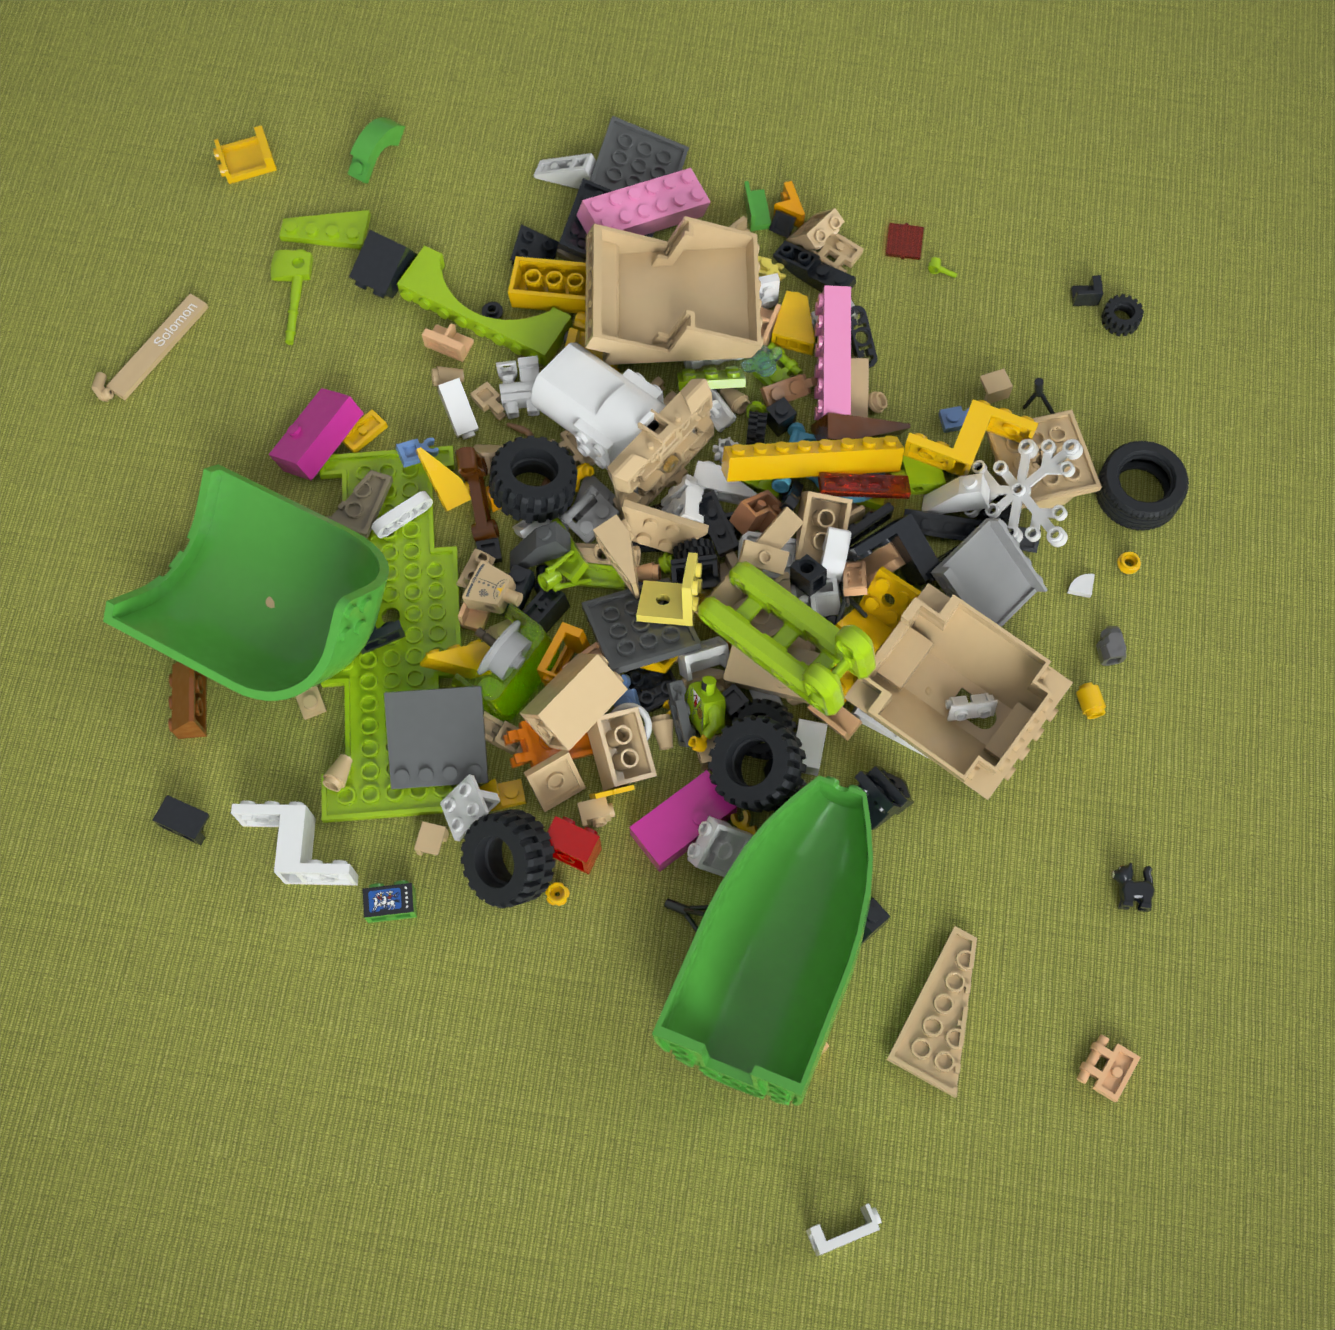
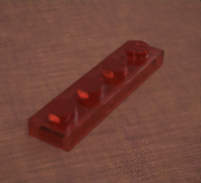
M819 472L818 475L819 491L821 494L909 499L911 495L908 476Z

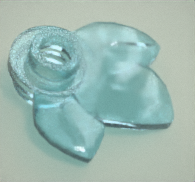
M762 345V348L752 358L741 362L740 366L745 372H757L762 377L770 376L776 371V361L782 357V349L775 347L769 350L767 346Z

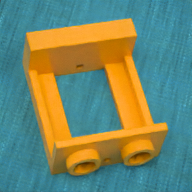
M562 622L536 669L545 687L562 670V667L571 660L574 653H582L590 647L583 629ZM564 641L565 646L552 670L548 671V666L561 642Z

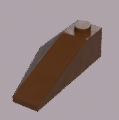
M830 412L811 425V431L817 441L822 439L842 440L843 438L861 439L864 437L895 436L902 434L910 428V423Z

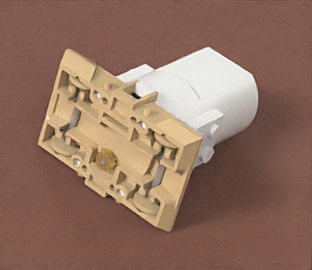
M569 343L537 375L532 388L531 401L533 406L573 434L576 438L577 449L583 456L591 457L597 466L608 470V475L615 491L613 504L620 512L618 517L621 521L624 519L622 510L624 499L648 506L665 487H669V480L679 473L714 436V423L710 418V410L713 407L712 392L706 379H691L665 405L663 392L660 387L650 384L640 373H634L629 368L623 374L619 373L578 343Z

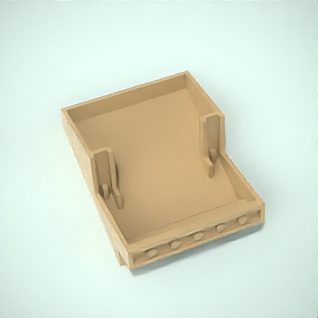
M687 216L683 217L668 241L593 224L586 236L585 348L603 352V361L608 365L752 358L763 345V337H761L762 318H760L762 301L759 296L761 281H759L760 262H758V253L760 247L757 244V234Z

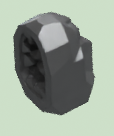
M1107 626L1101 632L1100 641L1096 645L1099 661L1104 666L1119 664L1127 657L1126 645L1120 628L1118 626Z

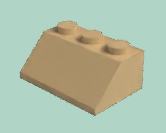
M638 707L604 714L587 731L603 791L657 776Z

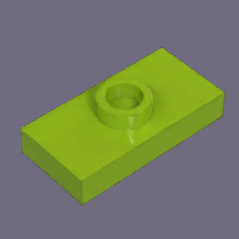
M588 563L589 567L580 579L591 578L592 581L578 585L623 591L625 583L612 565Z

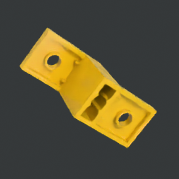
M973 399L954 448H950L947 443L942 441H931L921 433H909L903 455L949 473L965 476L969 475L986 431L1020 443L1024 439L1033 438L1039 423L1034 422V419L1031 417H1020L1012 414V411L1009 409H998L991 406L987 401H976Z
M883 566L878 570L868 587V595H864L859 603V606L867 613V618H864L856 609H853L835 625L839 629L846 625L859 627L871 638L875 655L900 622L901 615L915 597L918 598L921 591ZM885 594H891L894 597V604H889L885 600ZM848 670L840 678L844 697L858 679Z

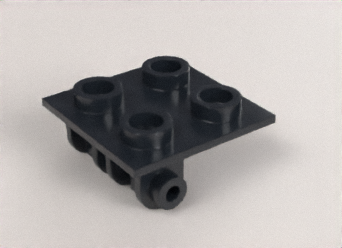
M521 224L510 258L512 265L514 266L516 256L554 260L559 242Z

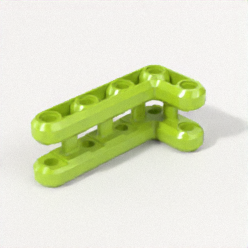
M749 562L736 563L729 571V581L733 586L735 585L745 593L748 598L735 611L730 606H725L715 596L707 597L698 606L699 618L708 627L826 716L836 715L844 705V693L840 681L844 673L848 670L858 679H864L876 667L871 638L855 625H846L839 629ZM762 609L768 614L772 613L784 624L773 638L766 633L762 634L751 625V621ZM798 637L805 641L808 640L820 649L821 653L809 666L803 661H798L787 651Z

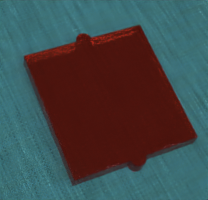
M889 223L885 256L899 257L902 260L905 258L920 260L924 227L913 226L908 223Z

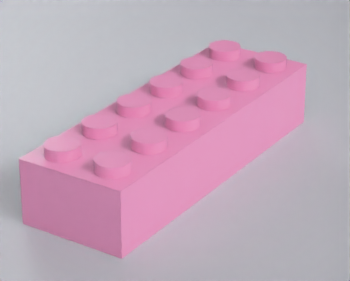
M688 168L582 200L577 217L587 234L593 224H598L639 235H647L678 225L684 216L695 219L703 217L710 204V200L692 169Z
M824 286L822 294H818V302L815 303V315L818 316V323H815V336H818L817 344H815V357H818L817 365H815L814 376L818 378L814 390V399H818L817 407L814 409V420H819L828 412L851 415V287Z

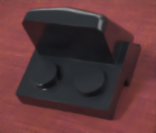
M874 766L869 772L860 771L854 777L859 782L857 786L862 788L867 794L871 830L877 829L895 814L899 815L914 803L906 781L887 773L882 767Z

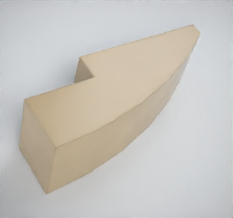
M851 358V415L868 418L869 358Z

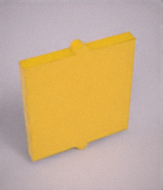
M624 785L591 793L589 797L590 799H598L635 790L634 785Z

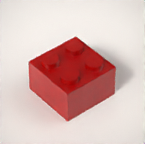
M555 816L547 831L551 837L549 840L550 844L554 846L555 850L553 858L589 875L602 850L598 832L589 827L580 828L575 825V821L563 816L561 819Z

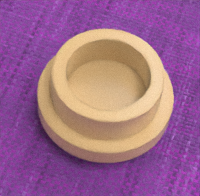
M871 392L868 396V407L877 414L883 412L887 407L886 396L882 392Z

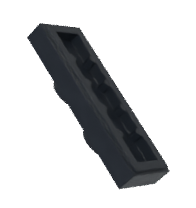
M890 502L875 512L870 511L865 514L859 523H852L848 526L847 530L851 531L849 547L892 518L894 507Z

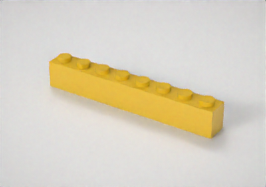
M890 435L879 438L801 440L790 443L781 441L772 444L755 443L754 445L734 444L732 446H724L721 471L727 482L899 472L904 447L898 437Z

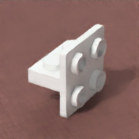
M469 774L440 803L454 840H462L467 830L470 829L471 824L481 816L487 815L500 802L497 793L480 790L474 775Z

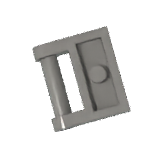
M592 485L586 489L587 492L566 513L559 516L588 544H591L595 539L593 529L617 514L618 516L620 514ZM595 498L598 502L575 523L572 519Z

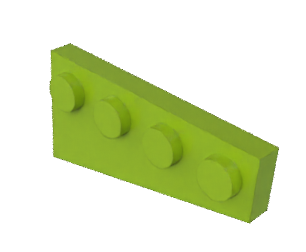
M370 210L283 218L279 237L281 241L361 249L366 239L371 213Z

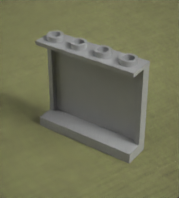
M986 518L931 572L948 597L951 598L954 594L1001 627L1036 592H1046L1048 590L1043 583V578L1036 573L1032 567L1031 560L1024 555L1020 549L1019 542L1012 537L1008 531L1007 524L1000 518Z

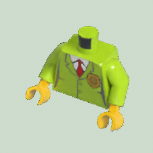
M704 676L702 681L691 683L684 694L685 702L690 707L691 714L689 719L701 734L700 738L692 736L688 741V745L693 747L692 750L697 752H704L707 748V740H711L715 734L723 733L721 730L725 727L726 700L716 687V679L712 676ZM669 700L664 702L663 708L670 709Z

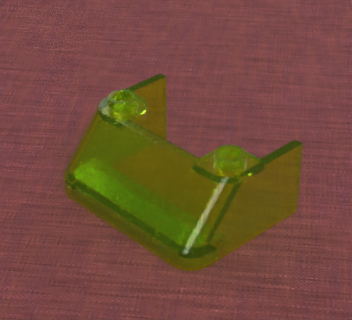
M512 603L509 605L505 617L512 622L516 620L521 622L520 634L530 640L532 645L524 656L525 661L517 670L514 669L503 684L496 678L486 677L477 685L482 686L483 709L503 722H509L514 719L542 682L536 669L552 642L541 625ZM557 650L548 666V671L555 665L559 657V650ZM458 673L454 675L451 685L454 687L474 686Z

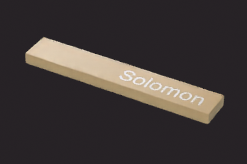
M190 293L106 387L111 388L110 391L126 400L209 308L207 303Z

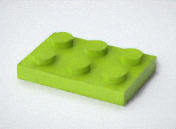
M737 366L725 367V370L707 367L703 369L704 371H695V369L687 368L682 369V372H677L679 391L691 379L702 378L707 380L710 389L746 387L743 370L738 369Z

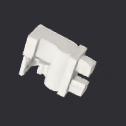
M538 356L518 358L521 382H514L518 376L516 360L496 363L498 376L503 381V384H499L501 402L508 419L519 417V408H527L529 416L540 415V410L535 408L531 401L532 388L537 375L540 373Z
M686 474L682 478V482L678 486L671 487L668 494L661 500V505L664 506L661 511L704 523V516L699 514V502L702 500L704 489L697 485L698 480Z

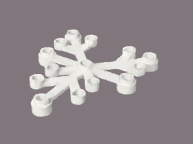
M1032 439L1022 440L1018 446L1021 458L1017 480L1003 460H999L993 465V470L996 474L1002 476L1009 486L999 485L989 473L987 465L982 460H977L973 463L972 470L974 473H983L990 488L989 503L999 495H1006L996 504L990 503L989 508H985V513L990 518H997L1012 503L1008 531L1014 530L1012 537L1019 543L1023 538V533L1018 528L1022 502L1032 513L1030 527L1025 531V536L1029 541L1036 542L1040 539V526L1042 525L1047 531V540L1052 546L1061 547L1067 542L1068 535L1064 529L1054 526L1048 519L1054 518L1057 521H1062L1067 517V510L1062 505H1056L1053 508H1039L1030 497L1031 487L1046 475L1070 477L1075 473L1074 465L1064 460L1067 458L1075 460L1082 455L1083 447L1078 440H1067L1063 444L1062 450L1054 457L1053 454L1057 449L1056 444L1050 439L1044 440L1041 444V450L1043 451L1041 467L1028 478L1030 459L1038 454L1039 448ZM1048 445H1052L1049 450H1045ZM1074 445L1072 450H1068L1070 446ZM983 465L982 468L977 471V467ZM1004 465V468L1001 471H998V468ZM1070 466V470L1064 472V469ZM1022 487V490L1016 493L1017 489ZM993 508H996V511L993 514H990V511ZM982 509L974 510L972 513L964 511V513L969 518H975ZM1059 510H1063L1061 515L1056 516ZM1036 531V535L1030 537L1031 532ZM1056 532H1059L1056 538H1052Z

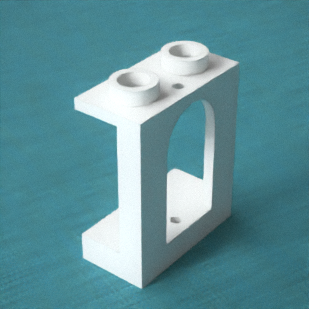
M869 1203L860 1207L866 1225L829 1241H826L820 1224L807 1229L806 1232L815 1255L819 1256L880 1230L878 1224L881 1223V1219L876 1208H871Z

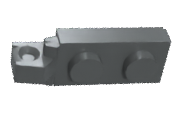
M683 680L672 681L666 684L670 697L668 702L678 744L681 747H690L688 741L692 736H696L694 727L690 725V707L684 699V694L687 690Z

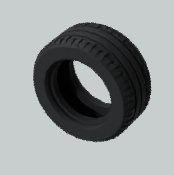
M1148 441L1128 442L1112 451L1104 462L1098 475L1102 488L1100 491L1095 492L1096 498L1103 512L1107 514V517L1120 526L1138 531L1155 529L1169 522L1182 505L1189 488L1188 473L1181 459L1167 447ZM1133 469L1147 471L1159 480L1164 496L1154 502L1137 501L1123 490L1119 475Z

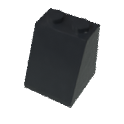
M370 230L349 278L355 280L354 285L364 290L367 287L373 289L372 294L384 299L385 296L393 299L399 291L398 281L418 254L406 246Z

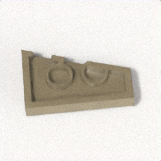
M370 470L353 489L354 492L345 502L342 501L338 506V510L328 518L368 538L372 530L371 526L376 521L392 485V476Z

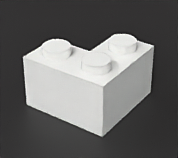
M837 578L826 579V585L810 597L794 584L790 585L791 594L821 616L838 615L841 604Z

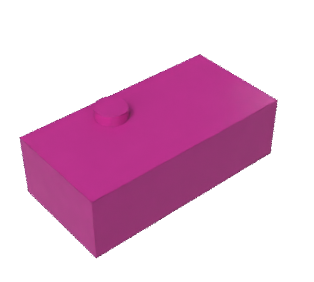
M321 388L296 421L289 426L287 432L272 449L269 456L284 472L312 481L364 413L349 395Z
M707 770L629 827L631 837L659 872L688 851L690 844L695 843L699 836L698 829L703 821H707L709 816L727 822L731 819V814H736L737 807L726 802L724 797L715 791L717 785L711 783L710 773Z

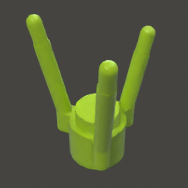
M570 550L553 565L546 568L545 572L538 575L539 585L544 591L553 589L557 592L563 588L592 581L591 578L578 580L576 584L573 582L560 583L562 575L556 568L573 555L574 550Z

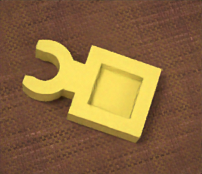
M758 256V262H760L759 277L778 273L780 282L786 277V274L780 273L784 268L783 264L776 263L774 265L770 258Z

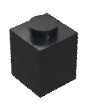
M785 397L766 408V423L777 437L787 432L788 427L796 422L797 412Z

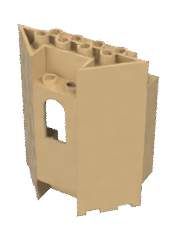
M928 583L918 598L915 597L901 615L900 622L876 653V667L867 678L857 679L844 698L988 800L1004 778L1009 780L1016 770L1013 765L1017 759L1023 761L1031 750L1027 747L1032 739L1037 741L1044 732V729L1041 727L1046 720L1051 722L1059 711L1055 708L1073 682L1050 667L1051 661L972 606L954 594L951 598ZM927 687L931 688L929 696L925 693ZM961 688L971 695L984 693L993 695L994 700L998 701L995 710L996 722L989 729H981L967 719L963 721H947L949 709H946L945 700H949L950 697H956ZM916 695H919L921 700H918Z

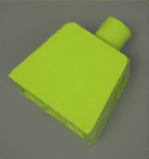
M903 456L899 472H889L891 484L904 483L905 491L909 495L928 494L946 484L942 469Z

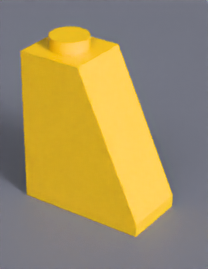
M786 291L772 332L771 343L773 342L776 346L812 356L815 337L808 297L799 292Z

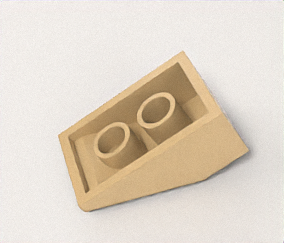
M811 491L801 493L798 517L804 523L796 532L795 560L801 559L808 554L820 564L823 555L822 546L828 527L848 529L852 499Z
M616 514L593 529L599 548L634 597L638 599L640 591L632 543L634 539L631 533L632 529L625 519L621 521Z

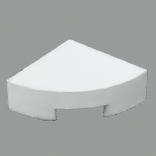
M1084 574L1077 577L1071 583L1067 594L1090 598L1095 574Z

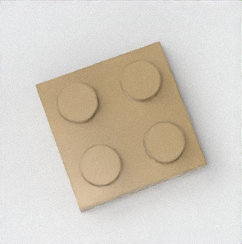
M561 750L523 772L544 812L586 789L567 750Z

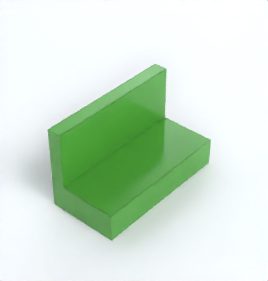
M744 181L743 198L750 231L769 229L771 219L764 189L750 191L749 181Z

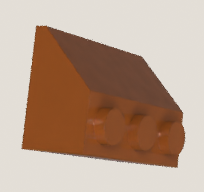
M176 662L172 665V673L169 674V684L172 688V695L169 696V707L172 710V717L168 720L169 730L178 739L207 737V677L180 662Z

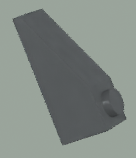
M556 521L535 528L510 551V569L515 564L527 569L564 556L571 550L570 533Z

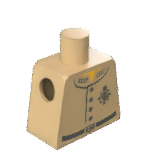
M481 560L462 599L470 609L502 614L508 603L518 607L522 602L523 594L515 591L516 584L510 575Z

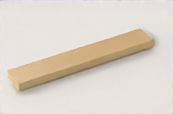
M784 507L755 542L781 550L804 522L789 507ZM728 573L708 597L715 596L725 606L732 607L743 592L730 583Z

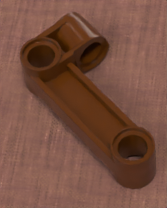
M473 447L459 448L455 451L458 472L469 483L476 522L471 525L475 542L499 538L498 525L495 519H491L484 477L488 476L485 459Z

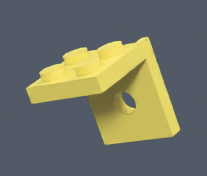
M688 552L683 583L643 580L636 614L638 622L693 626L694 612L698 611L699 597L697 595L702 592L703 580L699 579L702 574V563H698V553ZM663 600L669 602L665 605L658 604L659 601Z

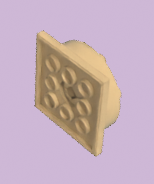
M1068 410L1032 418L1034 422L1039 423L1032 438L1038 445L1039 451L1034 458L1030 459L1027 478L1041 467L1038 464L1042 463L1043 451L1041 450V444L1044 440L1050 439L1056 444L1057 449L1053 457L1062 450L1063 444L1069 439L1078 440L1083 447V453L1079 458L1075 460L1067 458L1064 460L1074 465L1075 473L1072 476L1046 475L1031 487L1030 497L1038 507L1053 508L1056 505L1068 503L1075 496L1100 491L1102 486L1073 411ZM986 431V436L995 458L994 463L1003 460L1017 480L1021 454L1018 452L1019 443ZM1048 445L1045 450H1049L1052 445ZM1074 445L1070 446L1068 450H1072ZM1004 465L1000 466L998 468V471H1001L1004 468ZM1070 466L1066 467L1064 472L1069 471ZM994 471L997 483L1009 486L1003 477L997 475ZM1022 487L1017 489L1016 493L1020 492ZM1022 502L1021 509L1027 508L1025 504Z

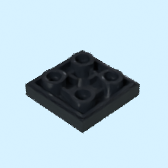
M637 668L623 673L630 677L629 690L636 689L640 706L648 714L663 707L664 702L670 700L666 683L677 681L671 669L666 673H659Z

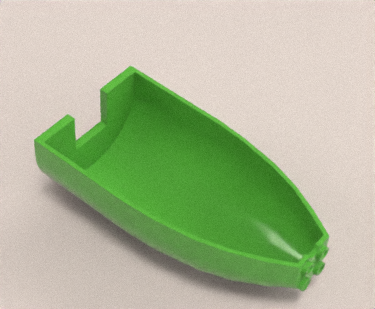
M817 776L773 813L746 843L720 883L705 911L652 1032V1036L658 1046L668 1053L672 1050V1054L676 1056L675 1059L686 1066L693 1068L695 1064L699 1066L698 1069L703 1072V1075L760 1099H764L766 1095L771 1096L770 1099L773 1102L783 1105H789L790 1101H793L792 1104L798 1106L804 1100L850 983L861 948L871 901L873 849L867 794L856 785H849L848 788L842 787L836 778L826 776V778Z

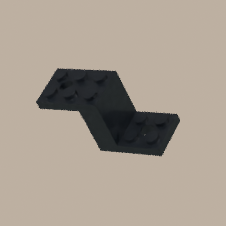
M910 513L892 521L850 547L846 561L852 559L855 562L859 559H864L872 554L873 550L892 542L906 563L899 569L907 583L922 586L925 583L928 584L935 581L931 572L957 546L937 558Z

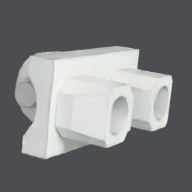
M710 389L713 402L710 418L717 431L722 432L737 417L716 389Z

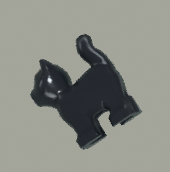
M1132 863L1121 865L1112 872V878L1119 884L1120 902L1117 905V909L1129 910L1130 907L1134 906L1133 901H1137L1139 903L1138 911H1151L1154 895V883L1151 875L1152 867L1145 866L1143 869L1144 881L1132 880L1134 876Z

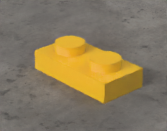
M372 409L358 420L342 443L351 452L358 453L388 428V425Z

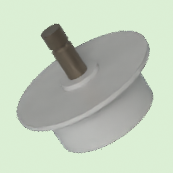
M519 620L514 621L498 639L486 633L481 627L475 632V636L491 647L478 668L477 673L479 675L490 670L500 679L505 680L515 669L517 670L525 661L524 657L529 651L532 642L518 632L521 625Z

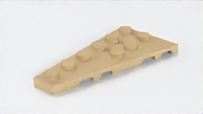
M956 926L952 929L886 1059L954 1098L957 1097L972 969L974 967L977 944L976 937Z

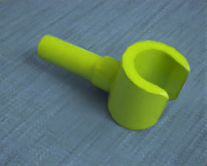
M931 258L928 266L931 274H938L940 272L956 278L958 273L941 266L940 258Z

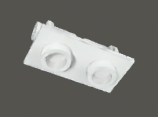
M988 693L970 695V703H968L966 696L950 697L949 700H945L946 709H949L947 721H963L970 718L994 716L998 701L994 700L993 695Z

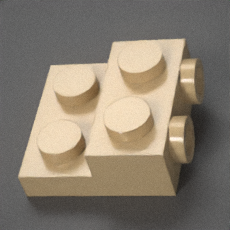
M836 208L819 212L808 219L786 240L794 245L803 246L806 250H818L825 245L828 237H832L840 231L839 228L845 221Z

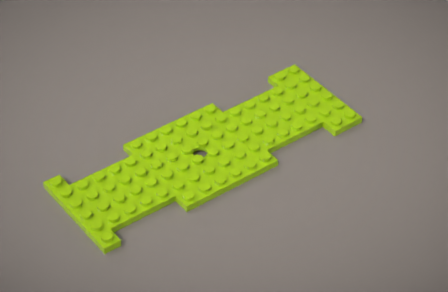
M438 447V455L434 456V458L448 469L454 470V447ZM396 450L332 454L320 469L321 479L342 478V501L344 502L354 492L353 489L370 470L392 476V485L377 519L421 491H426L433 500V504L428 510L390 535L378 538L375 532L371 530L369 537L366 538L383 553L389 565V575L375 626L378 629L384 624L382 616L387 613V610H397L400 613L399 621L406 637L363 655L360 652L346 668L321 683L323 688L344 686L345 755L353 760L346 785L339 792L325 787L322 783L324 774H321L323 823L443 814L440 803L457 786L445 785L391 789L384 693L439 689L441 678L461 677L421 667L420 662L426 656V653L431 650L439 649V651H444L456 644H460L462 647L461 624L458 619L460 587L456 585L459 580L457 546L435 548L433 486L421 463L403 467Z

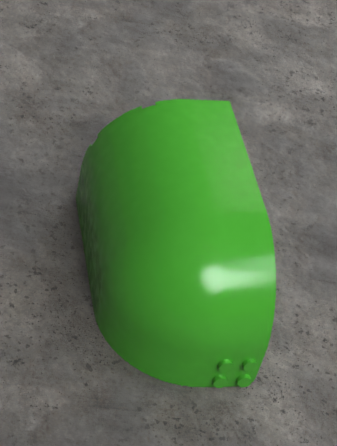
M217 464L203 470L196 511L187 536L190 541L184 552L181 550L169 564V572L163 577L159 575L141 588L107 600L103 622L239 694L264 701L285 700L295 697L333 677L346 668L362 651L374 630L389 575V565L383 553L359 533ZM269 596L274 601V608H269L266 605V599Z

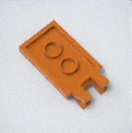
M521 721L518 724V730L507 731V735L503 736L505 746L520 741L523 751L514 754L509 759L512 768L530 763L532 768L561 751V749L550 748L527 721ZM587 732L568 751L572 760L593 755Z

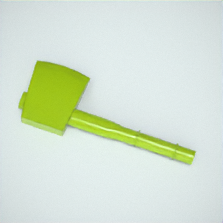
M303 249L277 250L274 252L271 263V280L292 281L287 330L285 331V343L288 345L294 344L303 281L311 280L313 256L311 252H306Z

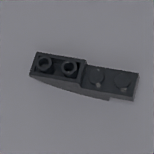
M784 241L773 254V258L778 263L783 264L785 269L820 292L823 291L824 286H850L852 289L856 284V277L821 262L819 255L788 241Z

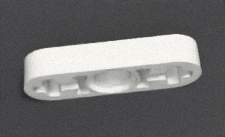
M421 491L374 521L371 528L378 538H384L428 510L432 506L433 500L426 491Z

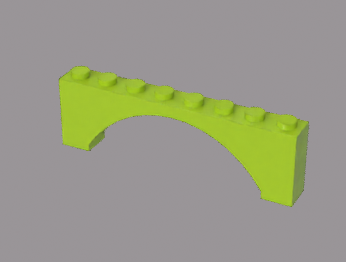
M424 245L397 283L400 296L404 300L413 301L424 310H431L443 319L448 318L461 328H468L480 337H487L496 345H503L517 355L526 357L538 356L539 364L544 366L549 364L563 343L566 331L569 328H573L571 315L554 307L541 315L518 320L494 319L477 314L461 304L448 289L443 278V269L445 267L443 254Z

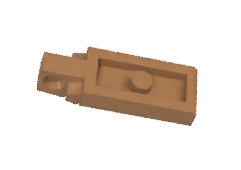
M799 374L760 388L765 406L768 407L783 397L790 402L812 393L810 387L817 385L818 378L814 376L807 379L806 374Z

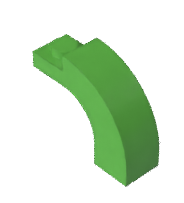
M380 117L370 122L360 133L350 152L353 155V159L347 174L363 183H369L379 155L390 145L399 146L405 126L387 117Z

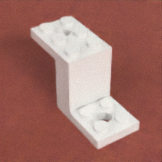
M241 801L240 804H232L231 814L242 826L279 827L274 873L285 884L358 885L359 876L347 861L334 860L330 864L323 863L321 860H312L316 818L304 803L289 802V805H280L279 802L266 801L265 804Z

